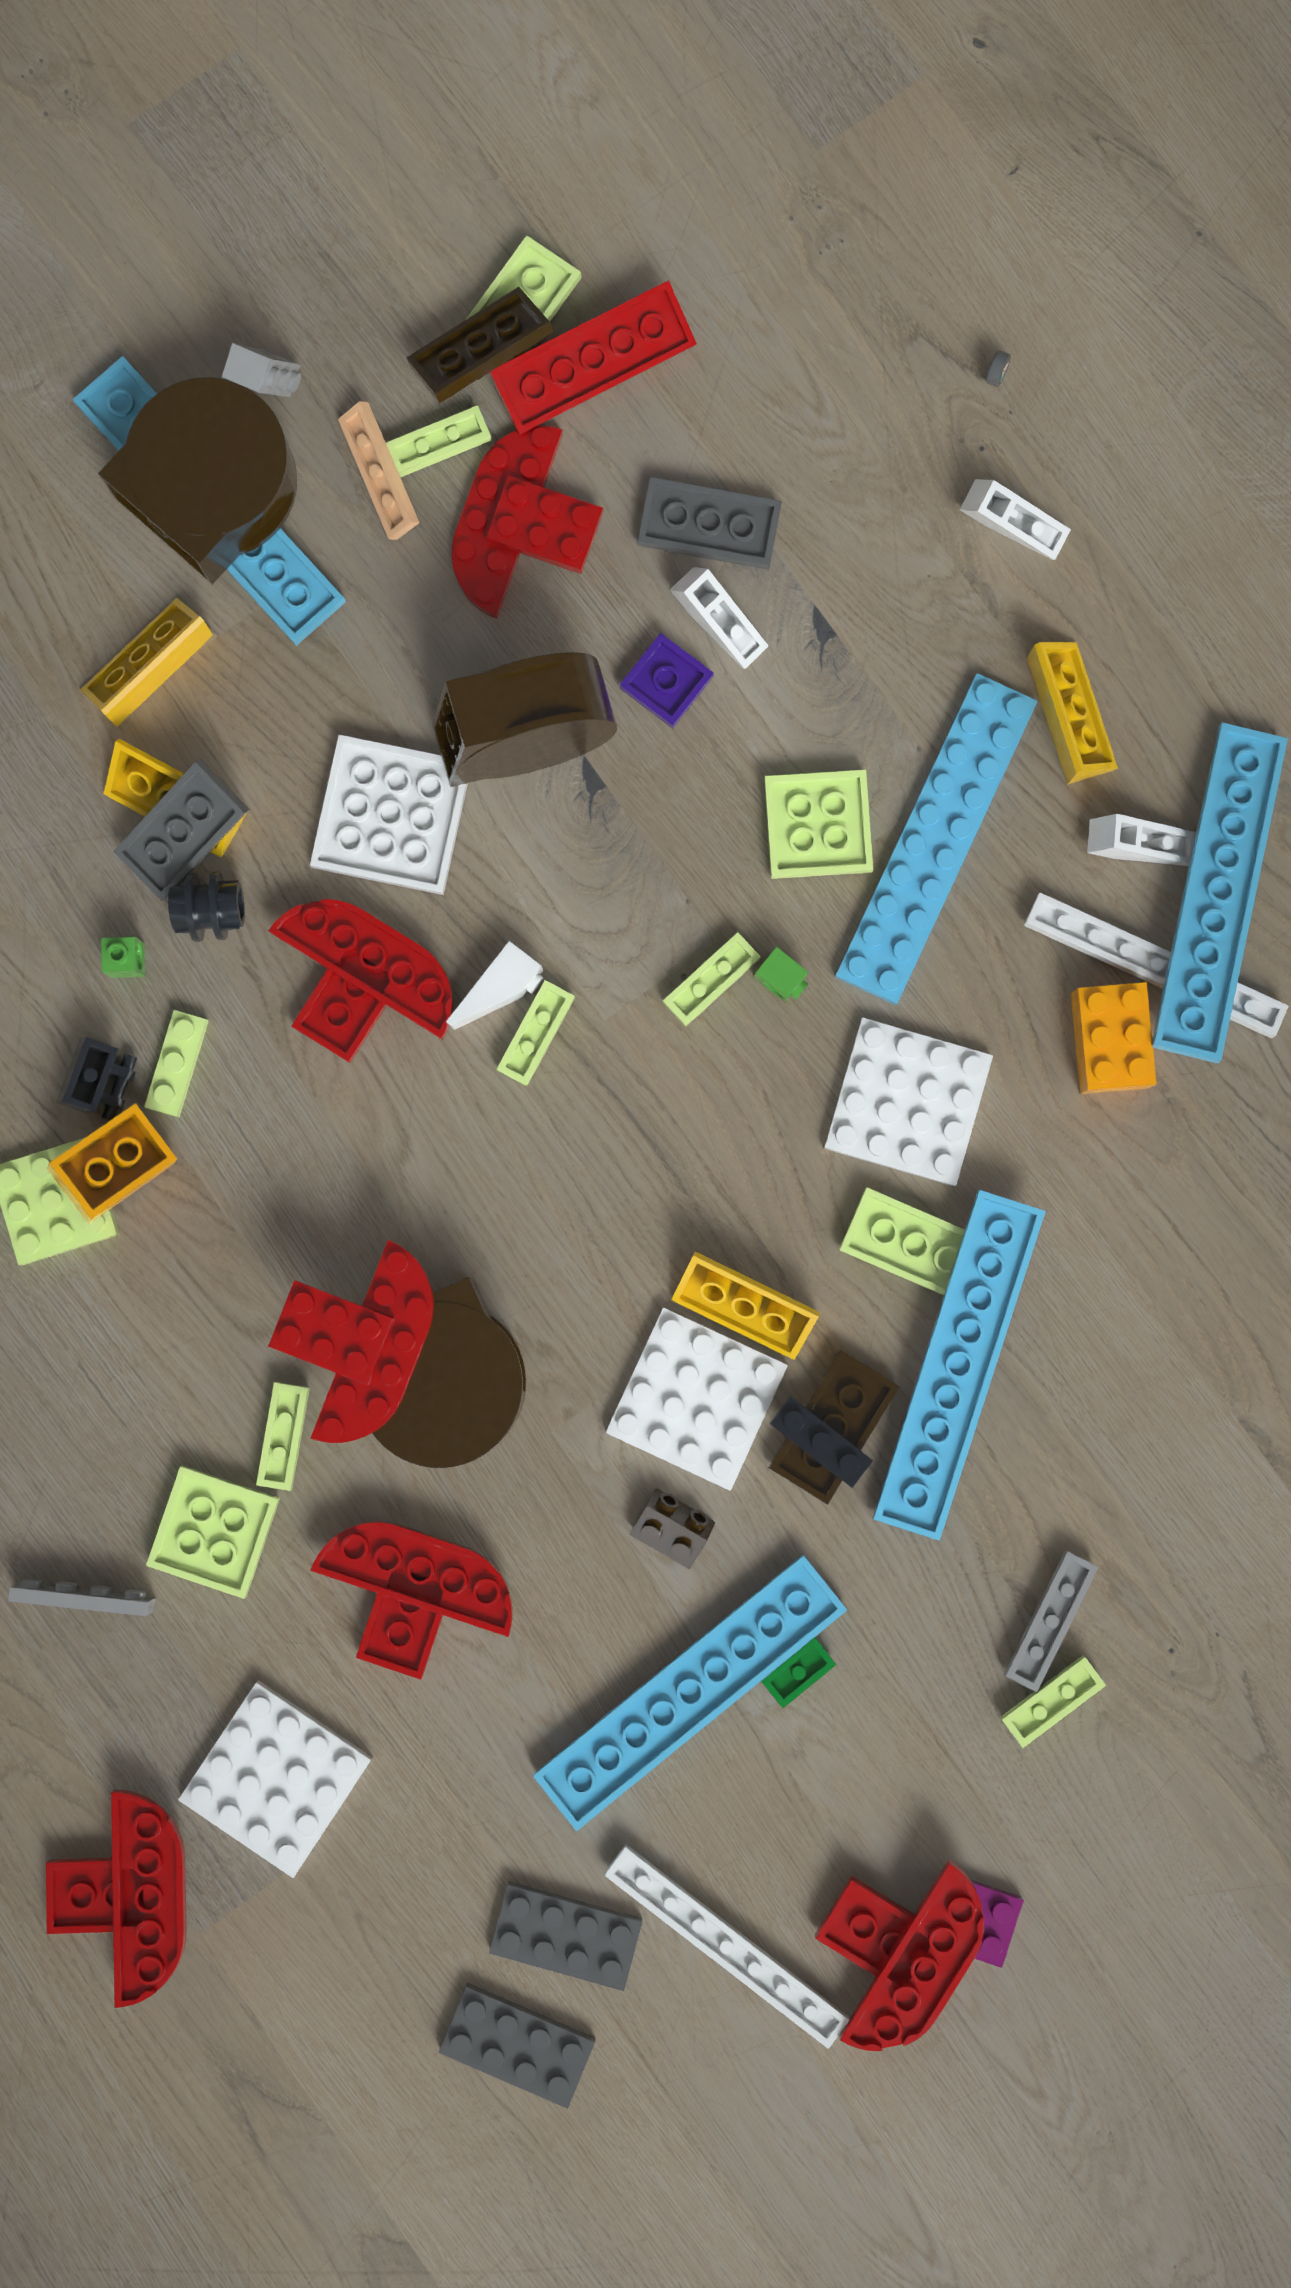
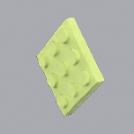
M866 770L765 776L771 879L873 872Z
M84 1138L0 1164V1205L18 1265L29 1264L120 1235L112 1208L88 1224L47 1170L49 1162Z
M180 1466L146 1566L245 1599L280 1498L186 1466Z

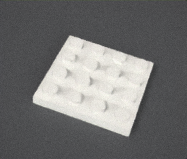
M338 735L311 857V868L444 895L468 783L450 787L441 755Z
M862 1017L824 1149L955 1187L993 1055Z
M663 1308L606 1433L731 1491L788 1365Z
M258 1680L178 1800L294 1878L373 1757Z

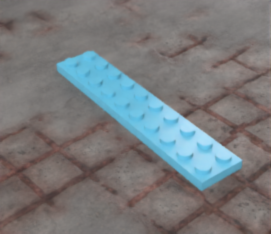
M122 356L72 400L119 451L125 445L129 430L139 411L157 393ZM281 528L260 547L239 555L227 569L231 576L295 646L346 603L344 597Z
M976 673L835 978L895 1006L898 1004L1034 711L1037 700Z
M1223 722L1218 727L1152 1038L1153 1048L1213 1063H1219L1222 1060L1288 738Z
M977 1190L872 1517L873 1520L940 1541L1046 1211Z
M802 1554L533 1773V1777L575 1831H578L844 1614L847 1608Z

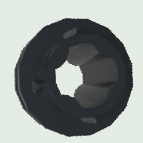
M218 871L210 874L209 884L201 885L198 875L190 873L186 876L185 884H177L169 888L168 911L171 926L175 933H189L194 942H202L205 929H213L217 940H226L228 930L240 929V927L244 926L245 903L239 880L224 881L222 874Z

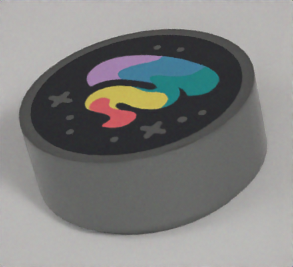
M1001 350L996 352L987 372V384L995 387L1000 386L1007 372L1011 354Z

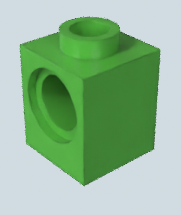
M136 937L101 938L102 973L111 978L145 977V943Z
M776 947L757 970L754 979L786 1003L791 996L797 1000L806 989L808 983L804 979L809 972Z

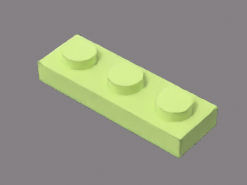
M477 405L386 442V445L400 477H403L491 441V435Z
M737 932L663 1000V1003L686 1027L758 962L761 956Z
M545 980L496 1070L527 1087L572 1005L575 996Z
M176 1010L173 1011L144 1108L180 1118L209 1022L207 1019Z
M274 1382L256 1482L257 1486L287 1491L292 1490L310 1387Z
M1082 1655L1039 1687L1037 1692L1031 1693L1000 1718L1020 1746L1024 1748L1104 1688L1106 1684L1086 1657Z

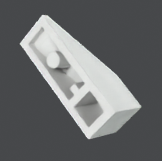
M975 479L960 508V511L984 526L1051 560L1056 559L1071 530L995 480Z
M693 567L670 589L689 615L742 669L747 668L768 647V644L709 569Z
M1113 814L1090 819L1087 853L1112 859L1189 866L1195 832L1125 815Z
M509 941L446 1022L452 1029L456 1030L522 998L527 991L532 994L544 979L540 975L543 972L542 966Z

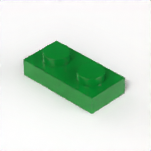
M814 1637L761 1680V1682L783 1709L837 1664L816 1637Z

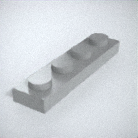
M1067 1550L1064 1551L1004 1672L1006 1677L1035 1692L1038 1691L1099 1568L1098 1566Z
M32 1578L22 1579V1583H18L9 1589V1602L148 1616L153 1613L156 1600L153 1597H146V1591L129 1589L125 1590V1594L111 1593L112 1588L106 1586H91L90 1591L79 1590L76 1583L57 1582L56 1587L43 1586V1580Z

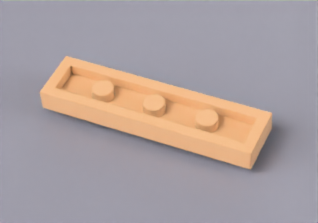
M359 401L342 415L338 421L388 539L398 540L420 522L369 403Z

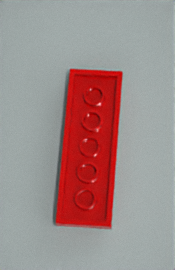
M668 280L500 365L489 372V375L515 430L520 435L697 345Z

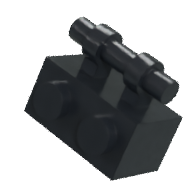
M88 1037L79 1039L56 1103L86 1114H95L98 1104L102 1103L106 1106L101 1118L108 1121L112 1120L117 1116L118 1110H123L125 1104L123 1097L129 1081L133 1082L136 1072L133 1069L137 1058L124 1054L121 1065L114 1063L118 1048ZM109 1074H112L116 1078L111 1092L108 1094L103 1091Z

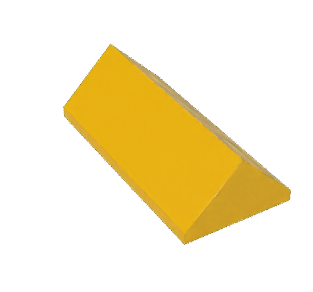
M176 598L80 690L118 727L199 650L213 634L198 614Z
M1039 642L1035 644L1026 659L1067 785L1118 769L1077 642Z
M118 739L115 741L104 795L145 817L184 773ZM246 814L210 851L211 853L220 858L224 855Z
M696 1251L671 1299L793 1360L798 1355L821 1313Z

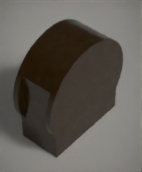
M213 377L184 380L163 389L153 396L134 419L125 445L98 473L112 496L212 585L239 555L260 547L278 532L290 514L297 491L295 460L274 412L261 397L250 389L229 380Z
M578 652L554 653L531 657L496 667L484 673L448 680L445 682L432 724L450 787L484 779L511 777L555 766L598 748L610 740L617 732L616 720L599 662L596 657L590 654Z
M473 1277L464 1278L433 1293L434 1314L432 1324L402 1402L390 1420L372 1433L392 1454L415 1465L429 1468H448L464 1465L478 1459L505 1438L522 1410L526 1393V1371L523 1357L509 1331L490 1315Z

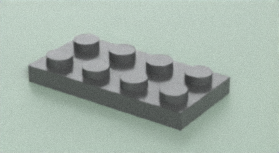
M650 477L639 531L638 546L769 570L782 501Z
M199 759L193 763L113 852L163 901L168 897L169 888L180 884L250 809L202 759Z
M508 1881L489 1954L624 1991L642 1926V1918Z
M467 1983L439 2053L568 2109L594 2047L595 2038Z

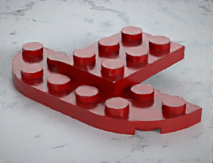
M536 426L520 435L517 430L511 432L489 449L476 472L454 534L451 557L456 579L464 595L476 608L493 618H498L520 554L579 574L583 572L604 510L603 507L544 488L563 436V429Z
M321 899V901L293 907L280 916L268 930L275 937L327 968L291 1027L348 1063L352 1062L386 1006L439 1039H444L449 1028V1024L446 1021L453 1011L452 990L446 973L430 952L392 927L353 904L339 900Z
M388 1240L362 1305L294 1280L268 1347L335 1373L310 1439L326 1443H345L366 1437L390 1420L405 1395L432 1324L434 1296L428 1277L420 1262L407 1249L391 1240Z
M372 1521L354 1525L332 1538L319 1552L310 1571L377 1593L356 1655L357 1659L422 1680L443 1616L506 1637L510 1635L513 1606L506 1581L499 1570L486 1557L468 1547L392 1522Z
M114 1789L111 1792L112 1857L49 1859L46 1862L47 1934L113 1932L114 2008H121L137 2004L151 1997L169 1980L179 1965L185 1949L187 1933L185 1849L180 1831L167 1811L157 1802L142 1794Z
M950 1859L944 1865L915 1914L851 1875L816 1931V1940L875 1975L869 1988L850 2016V2021L839 2034L840 2041L862 2050L882 2051V2048L901 2044L906 2046L916 2041L935 2023L974 1961L980 1949L984 1933L982 1905L979 1894L969 1876Z

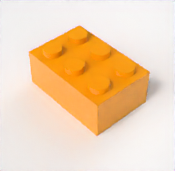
M1147 982L1081 987L1071 993L1080 1094L1148 1089L1157 1085Z
M135 1103L49 1162L47 1170L86 1222L90 1224L174 1165L177 1158Z

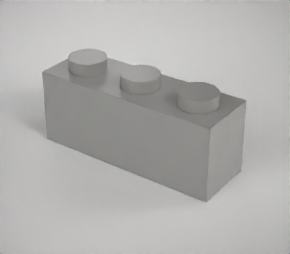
M232 343L222 377L258 393L290 397L291 393H294L300 384L301 373H299L301 365L265 349Z

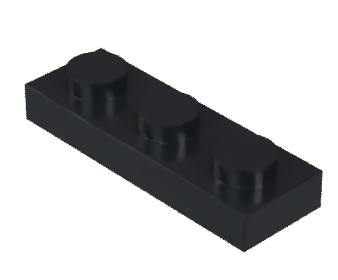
M789 1396L769 1422L770 1425L851 1488L855 1486L873 1462L871 1458L791 1396Z

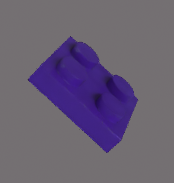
M660 633L621 682L619 688L673 729L714 677V673Z

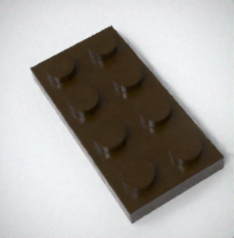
M517 287L412 353L406 359L411 369L440 404L554 331L550 321L524 291Z
M840 1350L805 1408L861 1451L900 1386ZM787 1437L768 1467L827 1505L842 1483L840 1478Z

